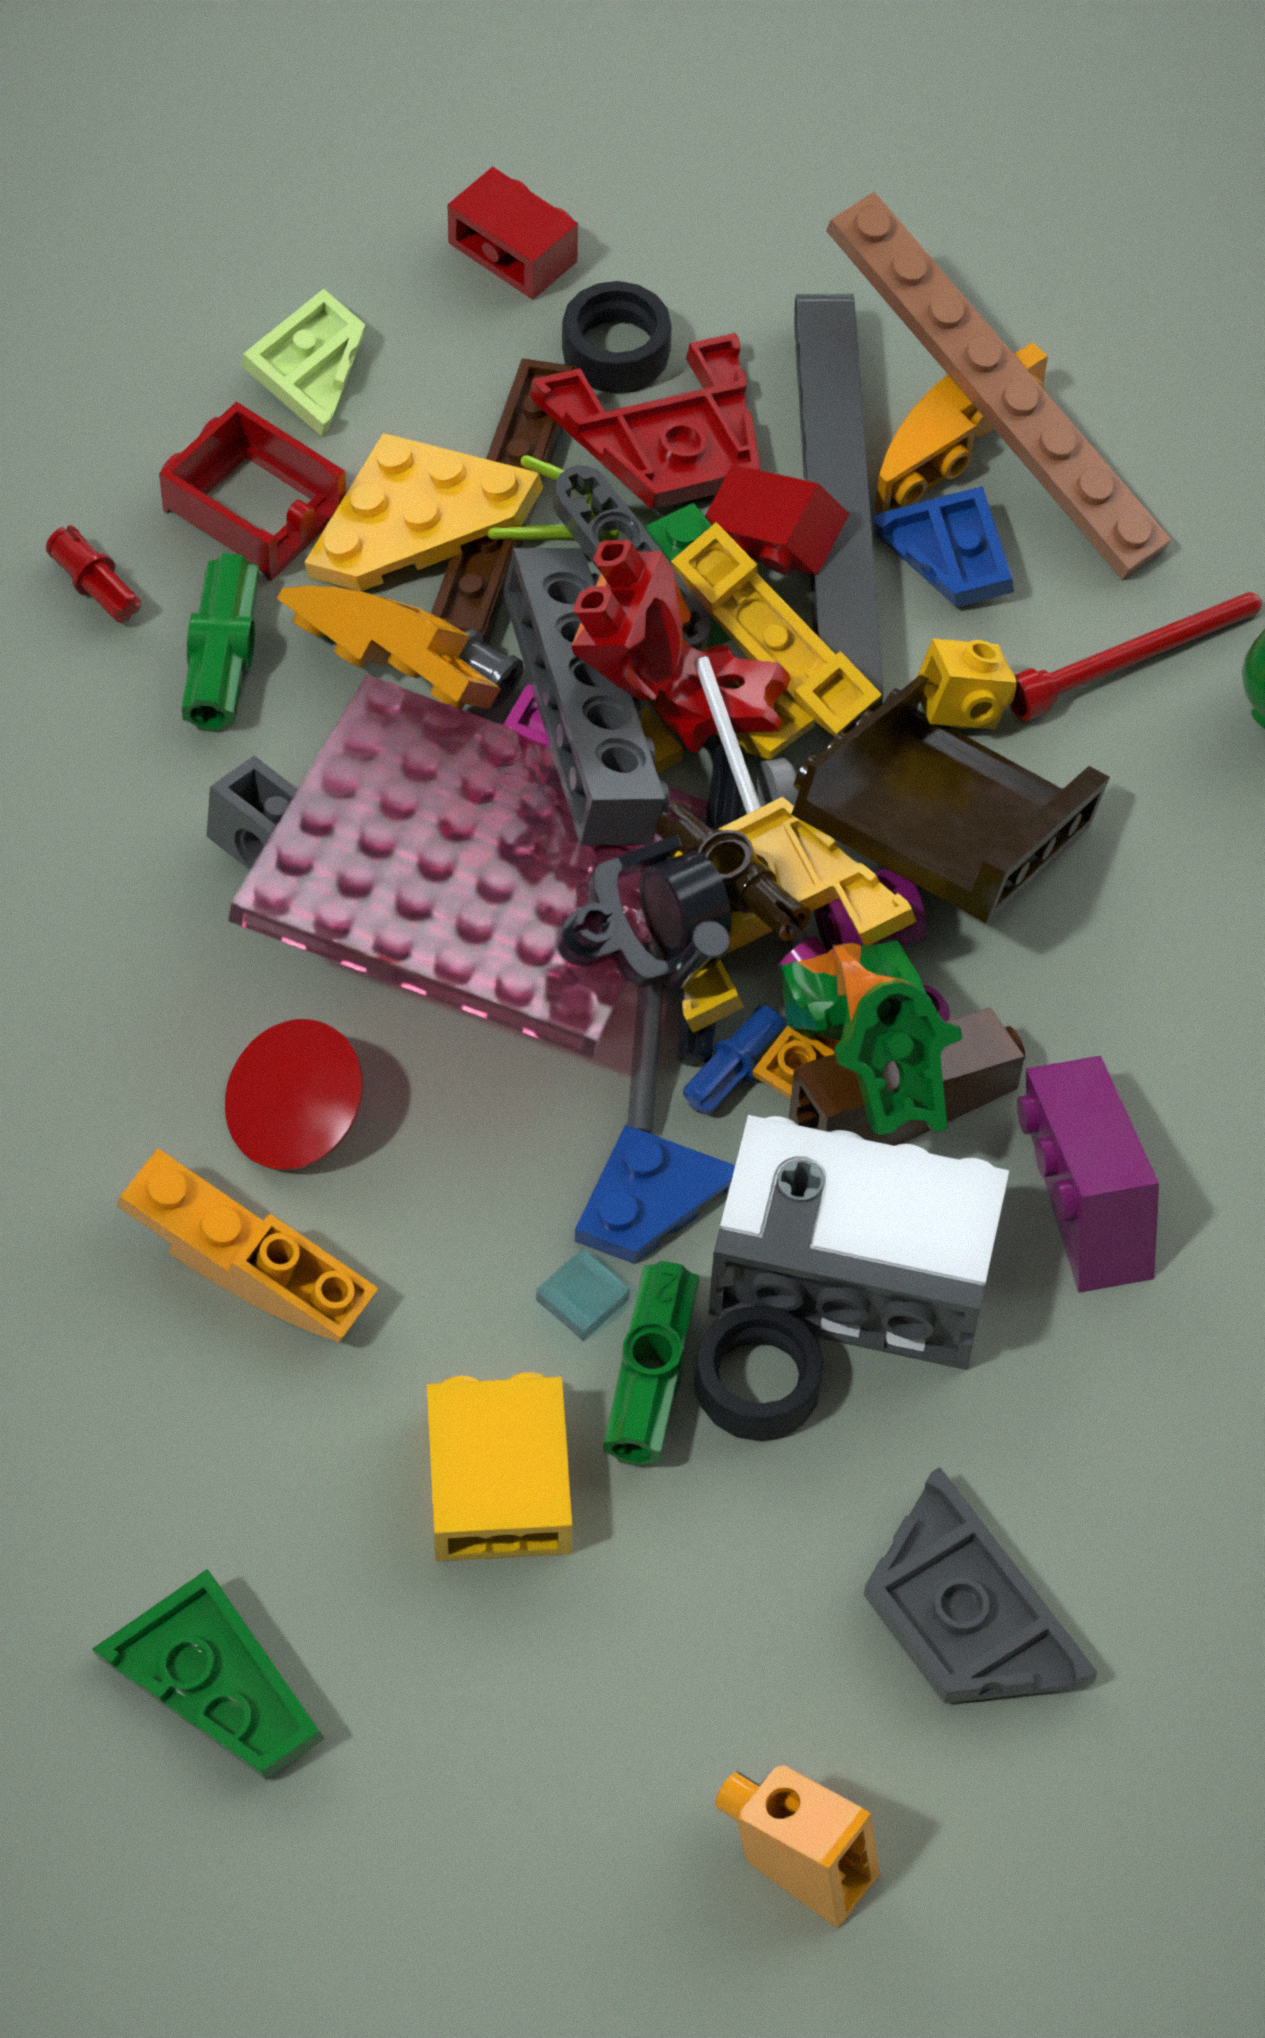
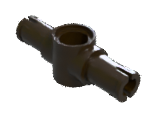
M679 802L669 807L670 812L678 818L676 822L665 812L658 818L655 830L659 837L664 840L678 834L683 845L679 850L682 854L697 851L704 854L713 863L722 878L731 911L752 912L774 930L776 935L783 941L792 940L797 936L795 930L788 923L792 922L801 931L807 926L810 921L811 910L776 883V875L759 861L746 835L733 830H712L690 812V809L685 804Z

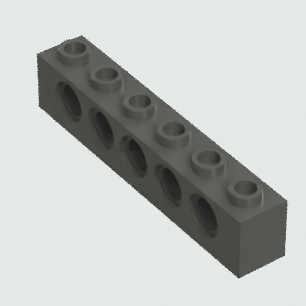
M513 548L503 596L580 845L653 844L656 834V822L663 812L668 814L670 797L667 783L659 781L655 769L654 743L651 738H645L640 723V701L638 698L614 685L601 673L574 655L571 645L581 623L573 611L579 593L589 586H596L599 577L596 573L590 572L582 548Z

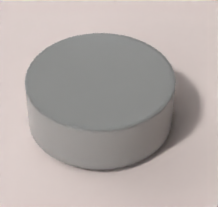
M779 758L760 762L757 769V789L762 807L781 797H784L793 806L795 805L799 790L794 788L797 774L793 765L787 759Z

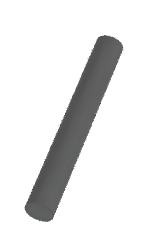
M656 942L642 943L645 950L654 958L666 960V953ZM664 981L648 987H638L627 1125L650 1134L653 1131Z

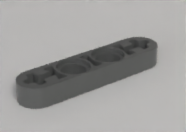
M577 465L567 468L559 475L555 485L554 510L592 562L600 543L598 537L608 530H618L626 534L638 552L661 551L606 477L597 469ZM576 489L581 495L591 493L590 507L581 497L571 500V490ZM591 512H593L596 517L590 522ZM674 570L676 582L691 613L688 624L684 623L682 628L694 627L692 637L689 638L683 632V638L694 649L703 651L707 646L710 635L711 618L706 609Z

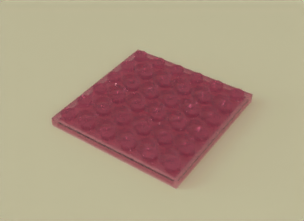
M365 674L233 899L228 921L578 1054L593 1058L629 980L619 970L614 959L587 967L571 965L557 951L555 943L556 933L570 914L580 910L582 906L589 903L586 889L588 877L600 863L651 844L580 845L550 746L542 745L519 735L507 725L498 724L469 712L458 710L450 704L436 701L391 682ZM668 787L669 807L677 802L683 803L690 809V812L702 822L704 821L708 801L689 795L679 789ZM669 810L667 815L676 822L678 818ZM655 834L653 843L663 839ZM641 871L619 877L617 888L626 919L636 938L643 946L648 941L651 933L644 919L639 898Z

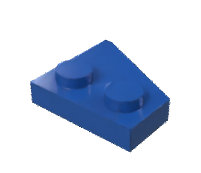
M983 486L873 515L877 536L956 608L1014 592L1013 579Z
M625 1124L575 1228V1242L636 1264L659 1247V1242L665 1235L680 1231L696 1219L700 1207L722 1191L728 1194L735 1165Z

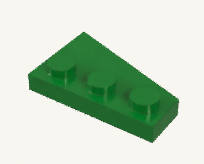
M208 1569L92 1648L98 1658L266 1780L325 1739Z

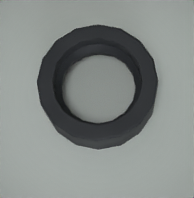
M623 281L597 283L580 291L568 303L562 320V351L565 365L581 368L590 386L603 391L614 393L633 391L654 382L665 370L671 352L672 324L668 308L657 294L641 285ZM620 321L634 324L643 329L650 336V339L645 345L632 351L616 353L600 350L584 339L583 334L589 328L600 323Z
M755 1305L732 1310L713 1322L700 1341L695 1372V1388L700 1407L716 1426L735 1437L763 1441L786 1436L802 1426L818 1404L824 1365L818 1339L804 1321L783 1309ZM753 1343L775 1346L789 1354L795 1361L799 1372L797 1385L792 1393L781 1400L767 1403L742 1400L730 1393L721 1382L719 1370L724 1356L738 1346Z

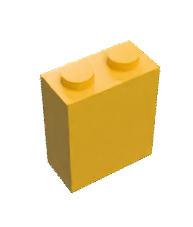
M524 1372L513 1375L506 1380L479 1381L470 1376H454L445 1379L441 1383L427 1384L435 1562L572 1554V1512L562 1377H546L540 1373Z

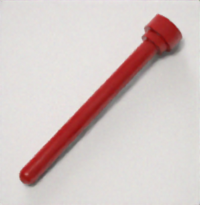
M1247 592L1048 673L1043 669L1036 671L1033 668L1015 674V696L1009 706L1015 716L1023 722L1044 715L1050 711L1051 705L1057 702L1058 695L1251 617L1261 610L1262 600L1256 593Z

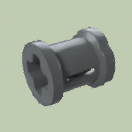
M470 629L465 632L470 638L459 658L501 688L492 704L495 707L499 706L513 693L523 674V661L513 655L505 657L483 643L484 638L481 633Z

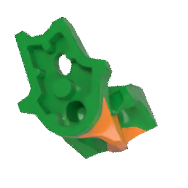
M898 940L877 945L860 946L855 943L833 945V948L826 954L779 966L787 1026L803 1036L841 1040L834 1050L835 1061L856 1074L868 1122L876 1134L892 1133L909 1120L924 1121L935 1133L948 1130L941 1053L945 1046L963 1040L961 1027L941 1019L930 997L925 992L919 974ZM894 1061L899 1071V1083L897 1088L890 1091L886 1089L887 1082L882 1078V1072L886 1063Z

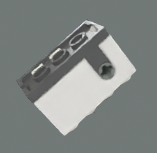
M748 1115L713 1252L708 1314L723 1317L734 1309L755 1305L779 1308L804 1321L817 1338L967 1370L1009 1170L993 1167L990 1163L977 1158L958 1160L930 1154L923 1148L911 1144L892 1146L864 1140L861 1136L850 1131L835 1130L827 1132L803 1127L784 1117L772 1116L761 1118Z

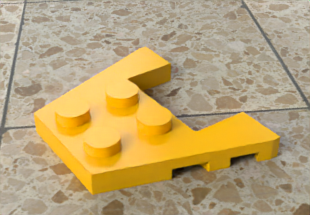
M784 797L719 828L723 831L733 830L746 835L759 861L776 875V883L797 901L804 903L811 912L839 899L864 945H871L917 922L912 908L906 899L898 893L894 895L882 885L875 873L863 863L857 864L838 848L836 841L832 837L791 815L794 806ZM678 851V852L675 854L674 857H677V856H680V855H683V854H682L680 851ZM731 911L730 949L726 954L774 930L752 912ZM721 960L714 967L701 970L690 984L684 988L685 1000H682L683 1015L693 1033L745 1008Z

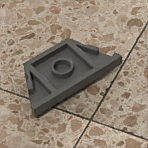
M940 1467L932 1471L926 1480L925 1488L909 1516H905L895 1533L891 1547L885 1557L879 1560L865 1584L864 1597L944 1703L1079 1689L1093 1684L1097 1675V1670L944 1471Z

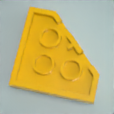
M383 433L305 560L304 564L308 576L312 579L362 592L383 584L382 575L413 563L416 569L420 570L462 553L460 545L488 535V531L491 528L522 526L543 490L540 473Z

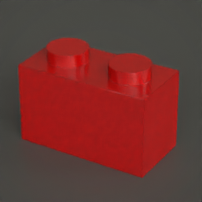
M493 166L447 204L448 243L532 300L577 262L578 223L566 211L553 207L532 193L524 183L517 179H511Z
M732 464L705 518L711 525L717 522L752 560L760 561L771 570L783 575H790L792 570L818 575L850 513L819 483Z

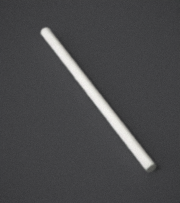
M707 656L701 657L694 661V665L746 813L749 814L761 808L709 658ZM792 922L788 923L797 934L791 940L795 948L807 940L804 929L801 931Z

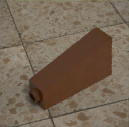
M992 1008L946 1021L961 1027L963 1039L945 1046L941 1053L947 1122L1018 1089L1023 1061L1026 1057L1025 1049L1017 1032L1011 1026L1004 1027ZM835 1054L806 1062L794 1068L789 1119L799 1126L827 1132L835 1130L850 1131L861 1136L864 1140L892 1146L905 1143L931 1130L924 1121L909 1120L892 1133L876 1134L869 1125L856 1074L850 1069L837 1064ZM894 1061L886 1063L882 1072V1078L887 1082L886 1089L890 1091L897 1088L899 1083V1071Z

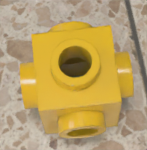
M933 638L917 674V677L922 674L929 678L920 703L929 723L935 725H947L958 729L971 727L996 730L1005 707L1012 703L1016 692L1015 674L1010 670L999 644H991L983 640L958 641Z

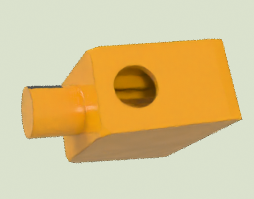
M785 1765L775 1767L761 1785L736 1771L721 1786L715 1800V1807L737 1821L745 1859L755 1869L839 1929L880 1875L871 1813Z

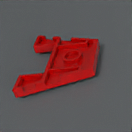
M736 333L689 343L686 360L703 389L611 411L603 409L581 368L532 380L530 396L533 402L651 510L717 494L732 464L757 470L761 469L752 413L748 412L745 397L747 383L745 371L741 370L739 354L741 346Z

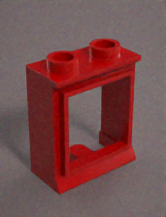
M237 401L220 417H214L209 420L202 429L200 436L181 453L173 454L165 462L159 473L163 511L166 513L174 512L230 550L243 555L247 561L258 565L259 570L270 581L324 531L346 495L345 470ZM245 458L311 499L308 504L300 499L294 501L286 514L287 524L274 536L264 529L259 530L207 496Z

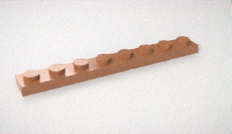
M875 191L830 220L826 232L1122 580L1167 548L1172 539Z

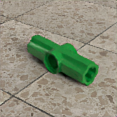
M222 553L219 558L208 561L203 590L201 591L199 613L192 612L187 635V664L189 668L181 707L182 718L184 721L194 724L202 731L220 732L222 728L234 725L241 695L243 671L249 672L253 661L255 643L253 613L260 578L259 566L250 563L243 555Z
M660 1260L657 1264L643 1266L629 1331L623 1341L622 1363L603 1443V1452L617 1458L620 1463L643 1467L646 1464L660 1463L673 1401L680 1385L682 1360L699 1286V1275L691 1273L682 1264ZM647 1357H655L665 1362L666 1365L657 1369H648L637 1362Z

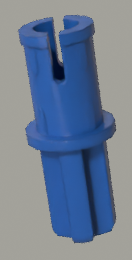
M759 1005L729 1039L719 1040L713 1047L714 1056L683 1089V1095L689 1102V1106L696 1112L700 1111L707 1115L711 1114L741 1081L752 1080L754 1078L752 1070L786 1028L787 1024L784 1019L770 1007Z

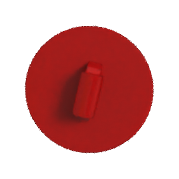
M294 1019L276 1024L252 1040L237 1059L231 1071L225 1092L226 1123L232 1139L242 1153L257 1164L274 1170L304 1168L329 1155L349 1133L361 1105L363 1075L355 1049L338 1030L328 1024L312 1019Z

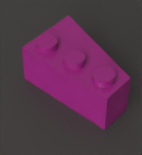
M1101 1055L1026 1068V1094L1017 1098L1018 1119L1022 1132L1025 1135H1031L1037 1166L1047 1187L1078 1293L1154 1279L1159 1182Z

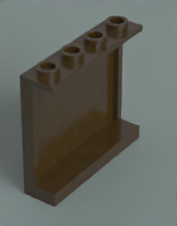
M920 674L902 690L894 688L885 699L883 705L874 712L871 710L864 712L856 726L847 734L839 732L833 738L827 750L818 757L810 755L804 761L794 781V788L799 790V794L791 815L980 921L987 923L1091 826L1110 777L1088 766L1062 789L947 725L930 724L926 714L917 710L929 679Z

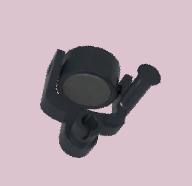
M678 834L623 856L602 862L588 877L586 889L589 903L582 906L580 910L570 914L558 929L555 939L557 951L565 961L578 967L592 966L614 959L622 974L638 987H648L668 980L675 988L683 989L690 984L701 970L714 967L730 949L731 909L722 878L713 863L702 853L692 851L674 857L683 846ZM642 871L639 878V898L644 919L657 945L673 958L666 961L657 960L645 950L636 938L620 903L617 888L619 877Z

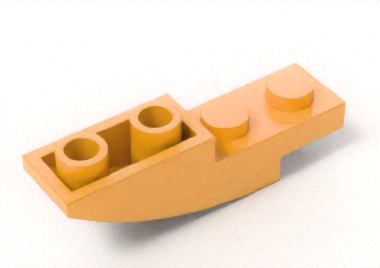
M1032 342L1014 353V355L1044 389L1048 356ZM948 374L924 395L897 430L886 452L879 473L875 504L876 514L915 504L927 490L944 479L951 480L958 477L971 463L974 436L982 437L993 429Z
M329 586L282 588L276 598L295 612L292 621L300 628L321 638L326 635L336 642L337 645L334 648V652L345 661L360 668H366L368 662L394 667L416 679L422 676L433 684L430 693L436 699L454 709L462 710L465 704L490 709L501 690L499 686L459 658L470 636L449 622L420 608L361 591Z
M159 1148L156 1149L119 1197L118 1208L171 1243L168 1254L255 1307L324 1338L340 1343L378 1291V1287L269 1213L263 1221Z

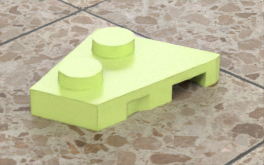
M322 289L243 353L242 367L322 437L329 430L363 339L365 324L330 293Z

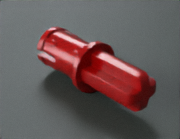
M68 525L67 530L64 527H60L52 533L46 543V552L73 579L72 585L74 589L81 595H91L116 622H128L131 616L140 610L141 601L114 573L115 563L111 557L106 554H99L80 534L79 530L72 525Z

